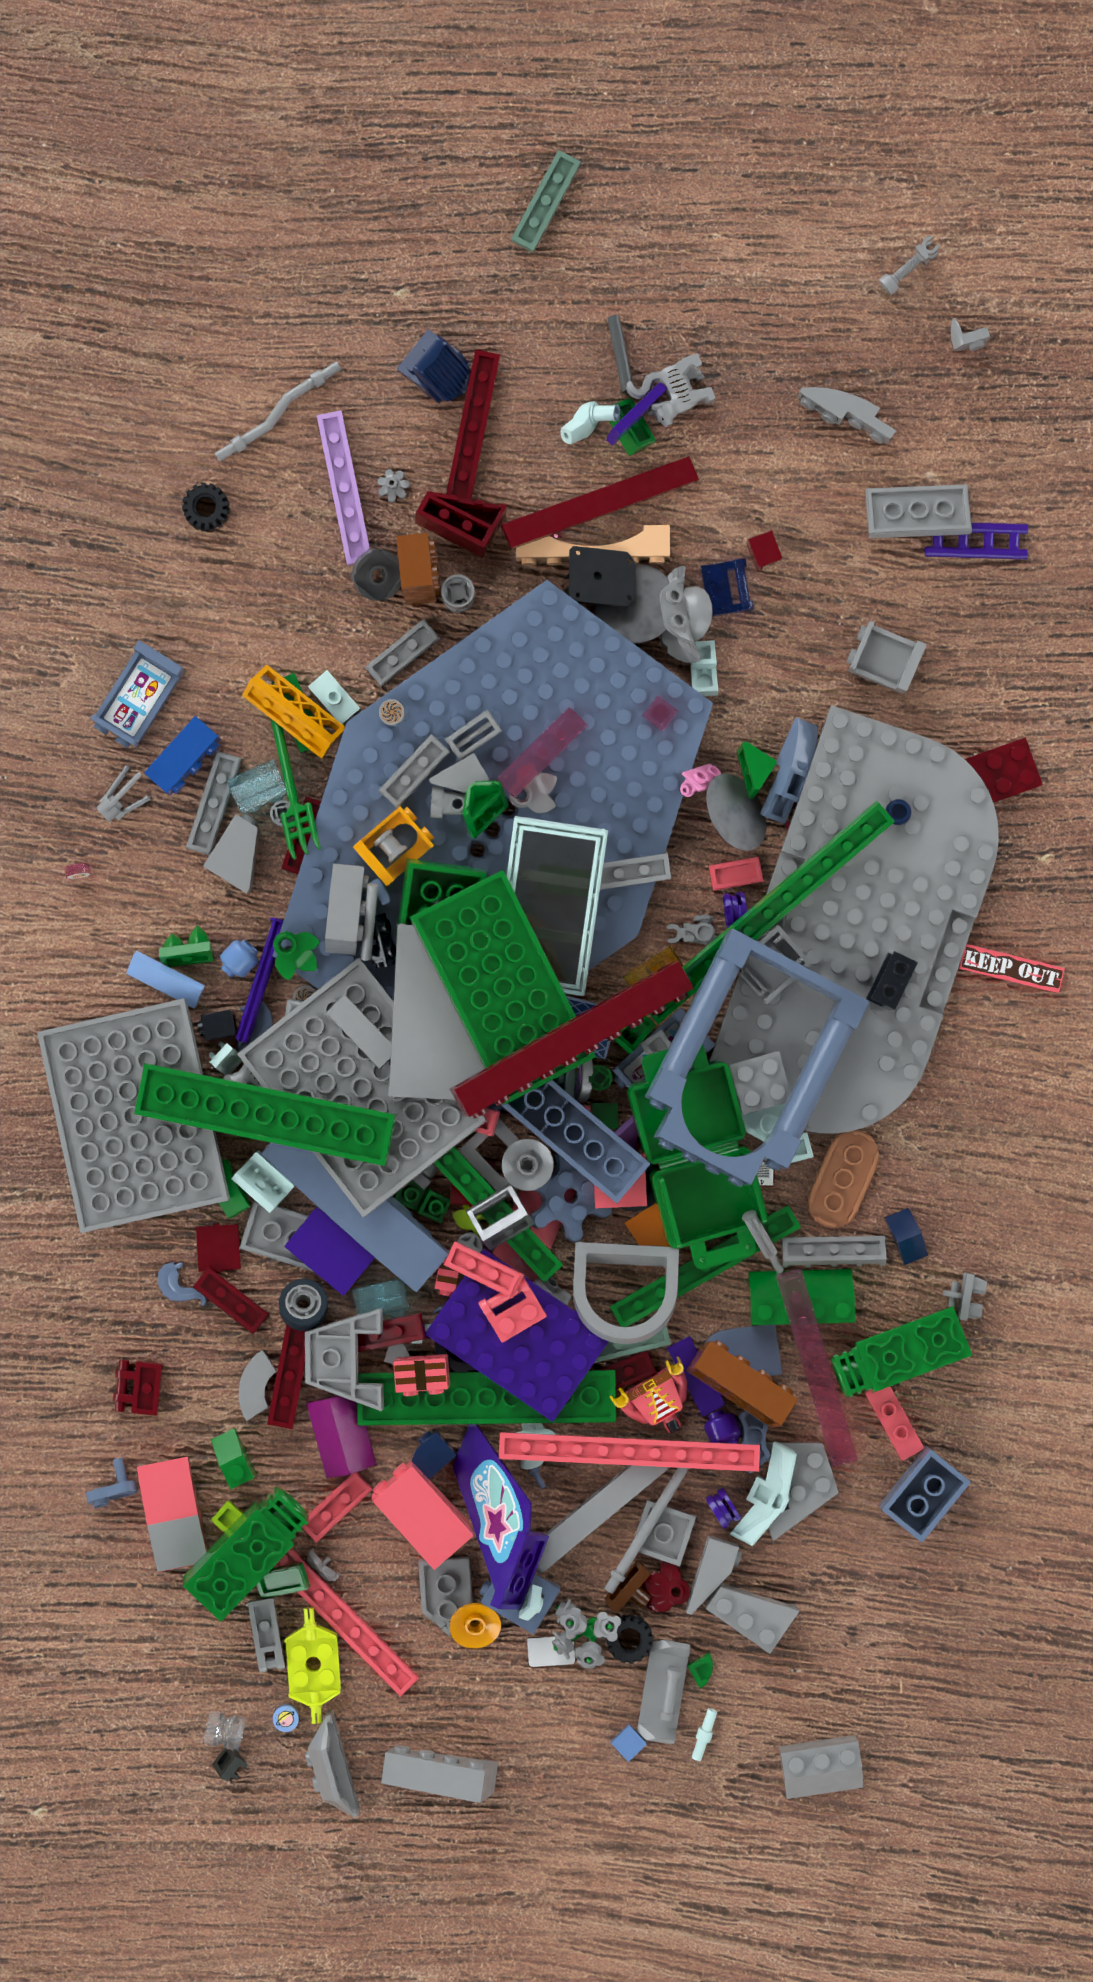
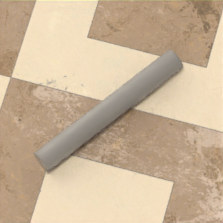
M369 883L367 886L361 959L365 961L371 960L378 892V885L374 883Z

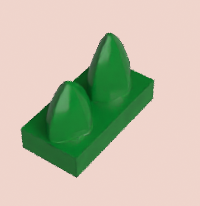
M198 925L192 930L188 944L184 945L181 939L172 933L164 942L163 948H159V957L162 964L170 968L215 961L214 951L206 932Z

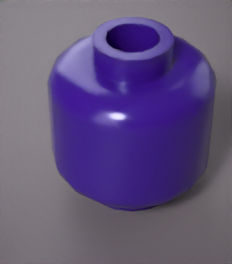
M718 1410L708 1415L710 1420L705 1423L704 1430L709 1442L739 1443L738 1439L742 1431L734 1414Z

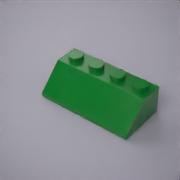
M851 1269L785 1270L782 1273H777L776 1271L748 1272L751 1325L856 1322L855 1293Z

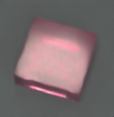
M657 695L642 717L663 732L678 710Z

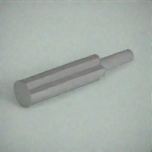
M749 1210L745 1212L742 1220L746 1223L764 1257L770 1259L777 1273H782L784 1269L776 1256L777 1250L759 1220L756 1211Z

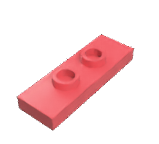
M891 1387L875 1393H871L870 1390L864 1392L901 1461L924 1450L920 1439Z

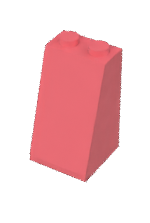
M412 1461L406 1465L402 1463L393 1471L392 1474L394 1476L387 1482L383 1480L374 1487L372 1501L435 1570L474 1536L472 1526L468 1519Z

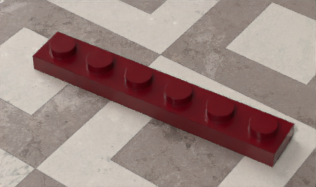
M476 349L446 491L448 495L459 496L460 499L472 500L501 357L500 354Z

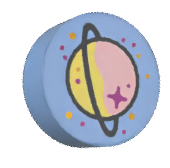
M290 1704L279 1706L273 1715L274 1726L282 1732H289L295 1729L299 1722L298 1710Z

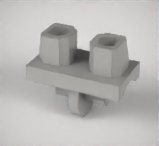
M963 1272L960 1292H958L960 1282L952 1281L951 1291L943 1290L942 1295L949 1296L948 1306H953L954 1308H956L957 1298H959L957 1308L959 1320L967 1321L968 1318H981L983 1305L970 1301L972 1293L985 1295L987 1281L975 1277L972 1273Z

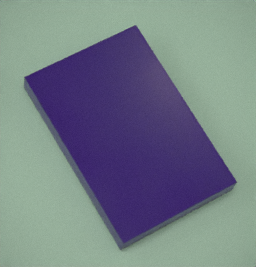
M318 1206L284 1246L343 1296L375 1258Z

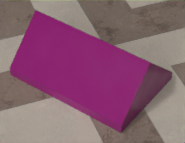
M333 1395L306 1403L326 1478L350 1475L376 1465L366 1425H358L357 1402Z

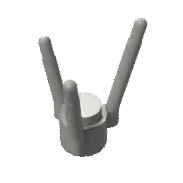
M129 765L123 768L107 793L99 800L101 803L96 807L109 822L114 818L119 821L124 815L150 800V796H146L120 810L123 804L119 799L141 777V773H137L115 796L112 795L130 769Z

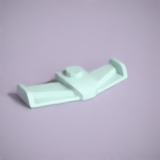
M776 1441L773 1442L766 1479L758 1475L746 1499L753 1503L754 1506L729 1534L751 1546L757 1542L779 1514L784 1512L790 1500L789 1490L797 1454L794 1450Z

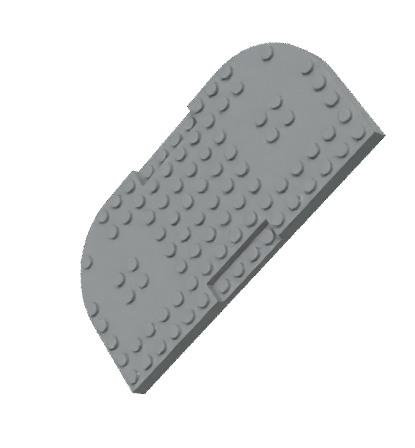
M833 705L829 707L803 790L796 804L766 895L874 802L878 801L886 809L891 801L896 799L904 800L911 807V817L905 824H892L756 941L759 942L774 927L779 925L813 963L808 969L866 999L887 953L893 954L896 951L918 962L895 1010H886L869 1002L857 1029L852 1031L805 1127V1131L816 1133L850 1132L874 1124L896 1110L915 1089L931 1054L943 1018L942 1014L994 868L999 843L998 821L992 798L981 777L964 758L937 741ZM783 939L775 945L787 958L793 961L799 958ZM738 974L709 1062L721 1060L729 1066V1064L779 1051L791 1092L836 1001L795 979L768 1004H765L763 1000L769 993L766 991L758 997Z

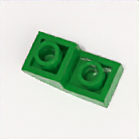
M222 1159L230 1200L220 1202L219 1205L226 1216L231 1219L250 1208L251 1204L246 1192L232 1180L234 1172L229 1160Z
M413 1180L392 1196L402 1205L438 1223H441L450 1206V1199L427 1187L423 1189Z

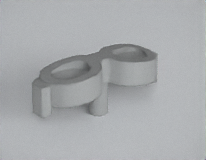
M312 1548L307 1554L309 1566L317 1570L320 1577L324 1580L335 1581L341 1574L334 1572L326 1566L331 1559L326 1557L322 1562L314 1552L315 1549Z

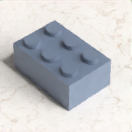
M926 1445L924 1450H922L878 1506L922 1543L971 1482Z

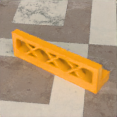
M268 665L250 679L242 694L244 698L321 759L344 732V725ZM266 675L274 681L275 685L267 684L262 678ZM283 693H289L294 697L295 701L287 700ZM303 709H309L314 713L315 717L307 716ZM323 725H329L336 732L331 735L323 728Z

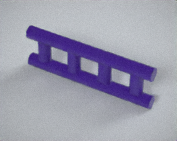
M971 523V533H984V548H968L969 534L958 535V547H943V535L933 536V547H925L924 549L925 557L1027 560L1028 550L1019 549L1020 534H1028V524ZM994 533L1009 534V549L994 548Z

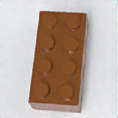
M428 533L396 536L401 589L406 605L437 603L436 595H441L434 540H429Z
M716 1340L715 1342L709 1341L702 1344L686 1371L769 1427L782 1426L798 1400L793 1396L794 1391L783 1384L780 1386L776 1385L771 1381L772 1376L765 1371L759 1369L757 1372L749 1366L751 1363L746 1358L740 1355L735 1357L727 1352L729 1348L722 1342Z

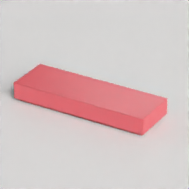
M454 1241L444 1263L445 1266L510 1298H514L524 1277V1274Z
M358 1472L351 1474L308 1514L309 1523L307 1525L304 1524L302 1528L317 1543L366 1497L373 1488Z

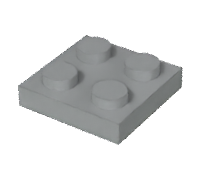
M779 1051L729 1064L742 1115L786 1103L791 1092Z
M646 1500L634 1538L656 1502ZM666 1506L639 1553L680 1566L696 1516Z

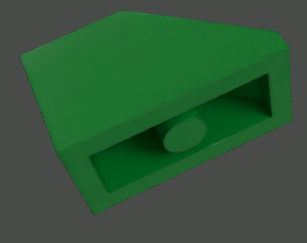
M235 1428L211 1439L218 1464L230 1489L253 1479L257 1475Z

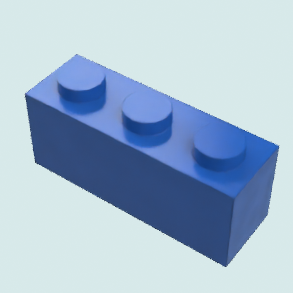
M194 716L144 774L169 796L173 792L177 794L185 786L186 782L184 780L190 773L192 775L196 774L202 767L203 763L201 761L207 754L211 756L220 746L218 742L221 738L199 718Z

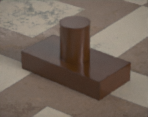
M637 1560L625 1573L624 1576L626 1578L624 1582H620L614 1593L611 1594L609 1592L604 1600L616 1613L620 1611L629 1599L638 1606L644 1607L650 1600V1594L640 1586L651 1573L643 1563Z

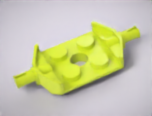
M306 1607L303 1608L305 1622L303 1627L295 1630L284 1640L286 1642L288 1696L311 1708V1723L316 1724L317 1722L319 1724L323 1722L321 1712L323 1704L341 1693L337 1633L317 1625L314 1607H310L309 1610ZM317 1657L321 1662L320 1668L317 1670L309 1669L306 1664L307 1659Z

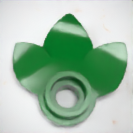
M288 931L279 933L273 943L274 950L278 954L275 961L278 972L285 979L290 980L296 968L302 971H315L317 969V960L312 950L318 946L320 941L308 932H301L296 935ZM285 939L290 940L291 948L284 949L282 941Z

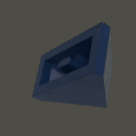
M909 1208L884 1217L904 1265L928 1256L922 1232Z

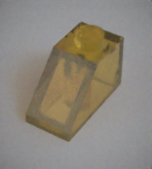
M669 946L623 976L628 986L672 961H679L682 967L684 965L672 947Z

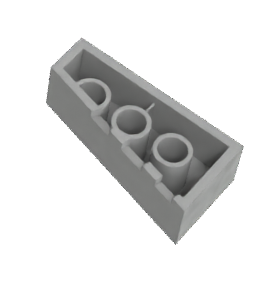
M395 1745L394 1748L385 1752L381 1784L482 1803L495 1791L498 1762L437 1754L429 1750L415 1751L410 1750L408 1746Z

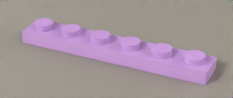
M336 411L316 416L347 566H352L361 554L370 549L343 414L342 411Z

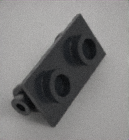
M386 913L375 916L373 940H376V944L372 946L371 962L375 964L376 968L396 964V946L392 942L390 934L391 923L387 919Z

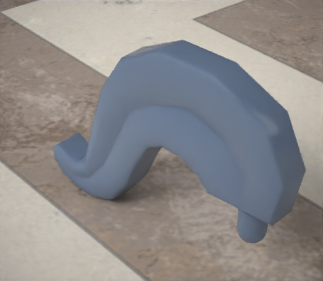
M261 1003L249 1043L238 1041L237 1048L239 1052L273 1026L272 1013L266 1003ZM245 1006L240 1008L241 1012H244Z
M171 1262L164 1264L158 1272V1285L162 1294L172 1301L200 1299L201 1305L205 1306L207 1303L205 1296L193 1287L180 1286L178 1282L180 1274L178 1269L183 1266V1263L175 1264Z

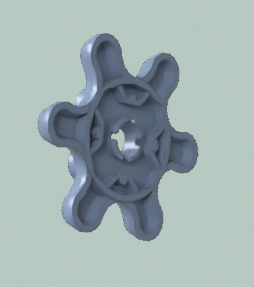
M555 1153V1171L545 1185L532 1190L538 1192L542 1198L540 1208L530 1216L534 1222L532 1226L536 1229H543L551 1221H559L564 1226L565 1238L572 1243H576L583 1237L582 1222L586 1216L593 1214L599 1218H607L611 1215L613 1208H595L594 1184L559 1154ZM573 1188L576 1192V1199L568 1203L564 1199V1193L567 1189Z

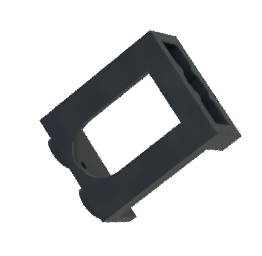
M896 951L893 954L887 953L866 996V1000L886 1010H895L918 962Z

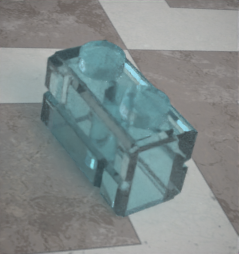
M274 759L227 780L229 789L241 814L244 812H255L261 805L267 802H278L287 794L284 780Z
M401 1279L358 1287L352 1290L357 1315L383 1307V1315L390 1314L391 1318L406 1315L405 1310L410 1309L406 1285Z

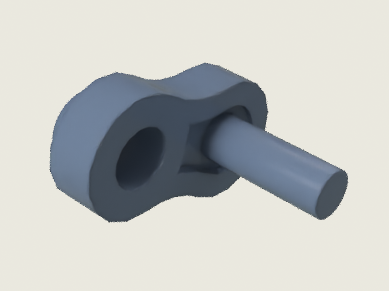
M123 1458L113 1460L118 1483L87 1492L88 1505H93L94 1508H102L109 1505L108 1501L127 1497L138 1492L136 1481L127 1480Z

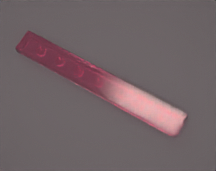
M799 1268L778 1274L776 1278L832 1465L836 1467L857 1461V1455L802 1270Z

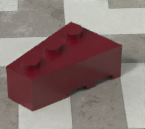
M427 491L416 511L415 524L483 558L506 516L508 505L483 503L484 501L476 499L472 501L460 499L459 496Z

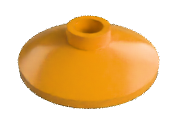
M482 1603L466 1604L452 1615L449 1623L450 1634L454 1641L463 1647L472 1649L482 1648L491 1644L498 1637L501 1630V1620L497 1612Z

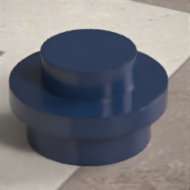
M901 799L891 801L885 809L895 821L894 825L905 824L911 817L910 805Z

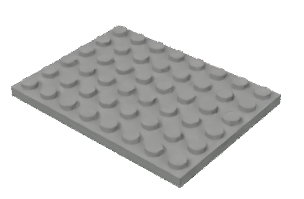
M358 958L237 1055L262 1087L396 1114L386 1166L312 1151L361 1216L365 1218L487 1120L483 1115L475 1119L473 1116L464 1117L456 1100L389 1097L391 1059L379 1069L326 1013L345 994L390 1042L392 1041L394 1001L361 958Z
M186 998L37 1032L80 1233L230 1200L216 1131L134 1114L144 1063L203 1075Z

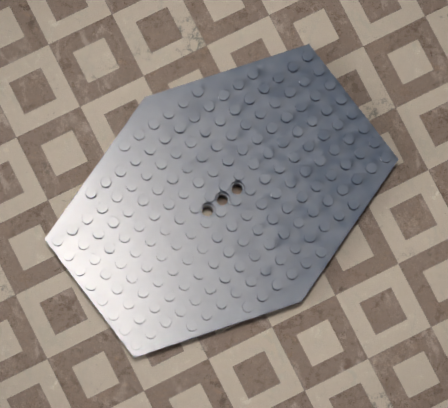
M544 581L346 723L315 820L321 849H317L311 835L307 845L309 854L304 855L280 933L285 931L292 932L295 935L301 932H308L320 941L318 946L312 950L317 960V969L315 971H302L296 968L295 973L317 989H320L356 959L361 958L362 941L357 942L356 955L325 952V934L333 864L364 867V875L369 876L368 884L379 878L353 846L397 809L378 790L431 734L450 753L400 805L403 810L408 806L417 817L414 821L420 829L425 826L434 837L431 841L434 846L418 860L482 868L487 873L486 878L501 870H504L507 876L515 816L608 830L604 863L664 854L683 798L680 788L686 778L682 773L691 770L713 703L550 581ZM389 699H395L402 703L406 711L404 720L396 726L385 724L379 717L381 704ZM488 710L502 731L469 755L475 754L489 781L497 780L501 782L507 801H510L509 791L516 784V776L521 767L533 763L537 774L548 773L556 776L555 787L548 794L555 802L556 807L548 812L535 813L528 807L518 808L515 806V811L512 815L505 816L501 813L493 821L500 827V832L497 836L490 837L484 830L476 839H473L469 834L462 814L430 818L432 786H442L431 784L429 779L459 762V759L445 739ZM487 717L452 740L453 743L456 745L489 721ZM490 726L458 750L460 753L464 752L495 729L493 726ZM444 787V791L466 794L461 791ZM524 790L517 792L519 800H524L527 797V793ZM460 799L453 800L452 806L455 809L462 807L463 803ZM400 824L392 830V835L402 846L406 845L408 848L403 854L413 847L417 841V832L409 824ZM524 830L519 868L539 871L540 864L591 871L596 841ZM474 843L483 844L485 852L481 857L471 855L470 847ZM373 846L370 849L386 869L395 862L390 863L388 861L389 857L379 846ZM405 871L388 886L384 884L391 897V901L382 905L377 896L375 916L386 913V917L391 923L390 934L395 946H397L396 929ZM517 878L515 895L524 913L538 917L548 929L583 934L588 901L587 896L537 890L538 881ZM656 881L600 890L588 971L638 936ZM362 891V900H366L367 891ZM360 916L359 925H363L365 916ZM285 939L282 941L284 949L291 948L290 940ZM551 940L567 981L574 982L577 979L581 944ZM274 950L273 957L276 958L278 954ZM362 960L394 1001L396 964L376 968L371 960Z

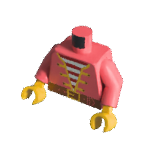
M677 1357L678 1363L675 1365H670L667 1360L666 1368L625 1392L622 1388H619L621 1396L615 1399L611 1395L610 1399L616 1407L620 1408L628 1417L641 1424L650 1423L651 1426H654L662 1421L668 1433L674 1432L682 1426L675 1413L683 1409L682 1403L687 1399V1379L680 1357Z

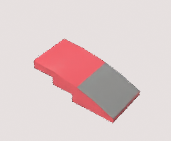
M189 1457L138 1466L140 1490L157 1572L195 1565L207 1552V1546Z

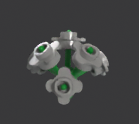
M568 1599L566 1603L561 1601L560 1605L556 1606L554 1615L559 1617L557 1623L560 1622L566 1632L558 1634L556 1630L553 1631L555 1640L552 1641L553 1649L559 1655L563 1653L568 1660L570 1658L568 1653L575 1649L572 1642L584 1635L589 1639V1642H585L581 1647L575 1649L577 1662L584 1668L601 1666L605 1661V1657L601 1655L602 1649L596 1643V1639L605 1637L610 1642L615 1641L618 1637L617 1628L621 1624V1619L618 1616L611 1617L606 1612H600L597 1618L591 1617L587 1620L581 1614V1610L570 1602L571 1599Z

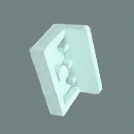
M257 1150L250 1160L232 1177L235 1183L269 1213L279 1205L295 1186L262 1155L260 1150Z

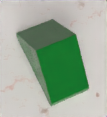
M742 742L736 753L748 798L753 799L778 761L752 744Z
M647 1016L643 1017V1023L634 1028H630V1026L625 1027L621 1030L622 1035L613 1039L628 1054H631L656 1026Z

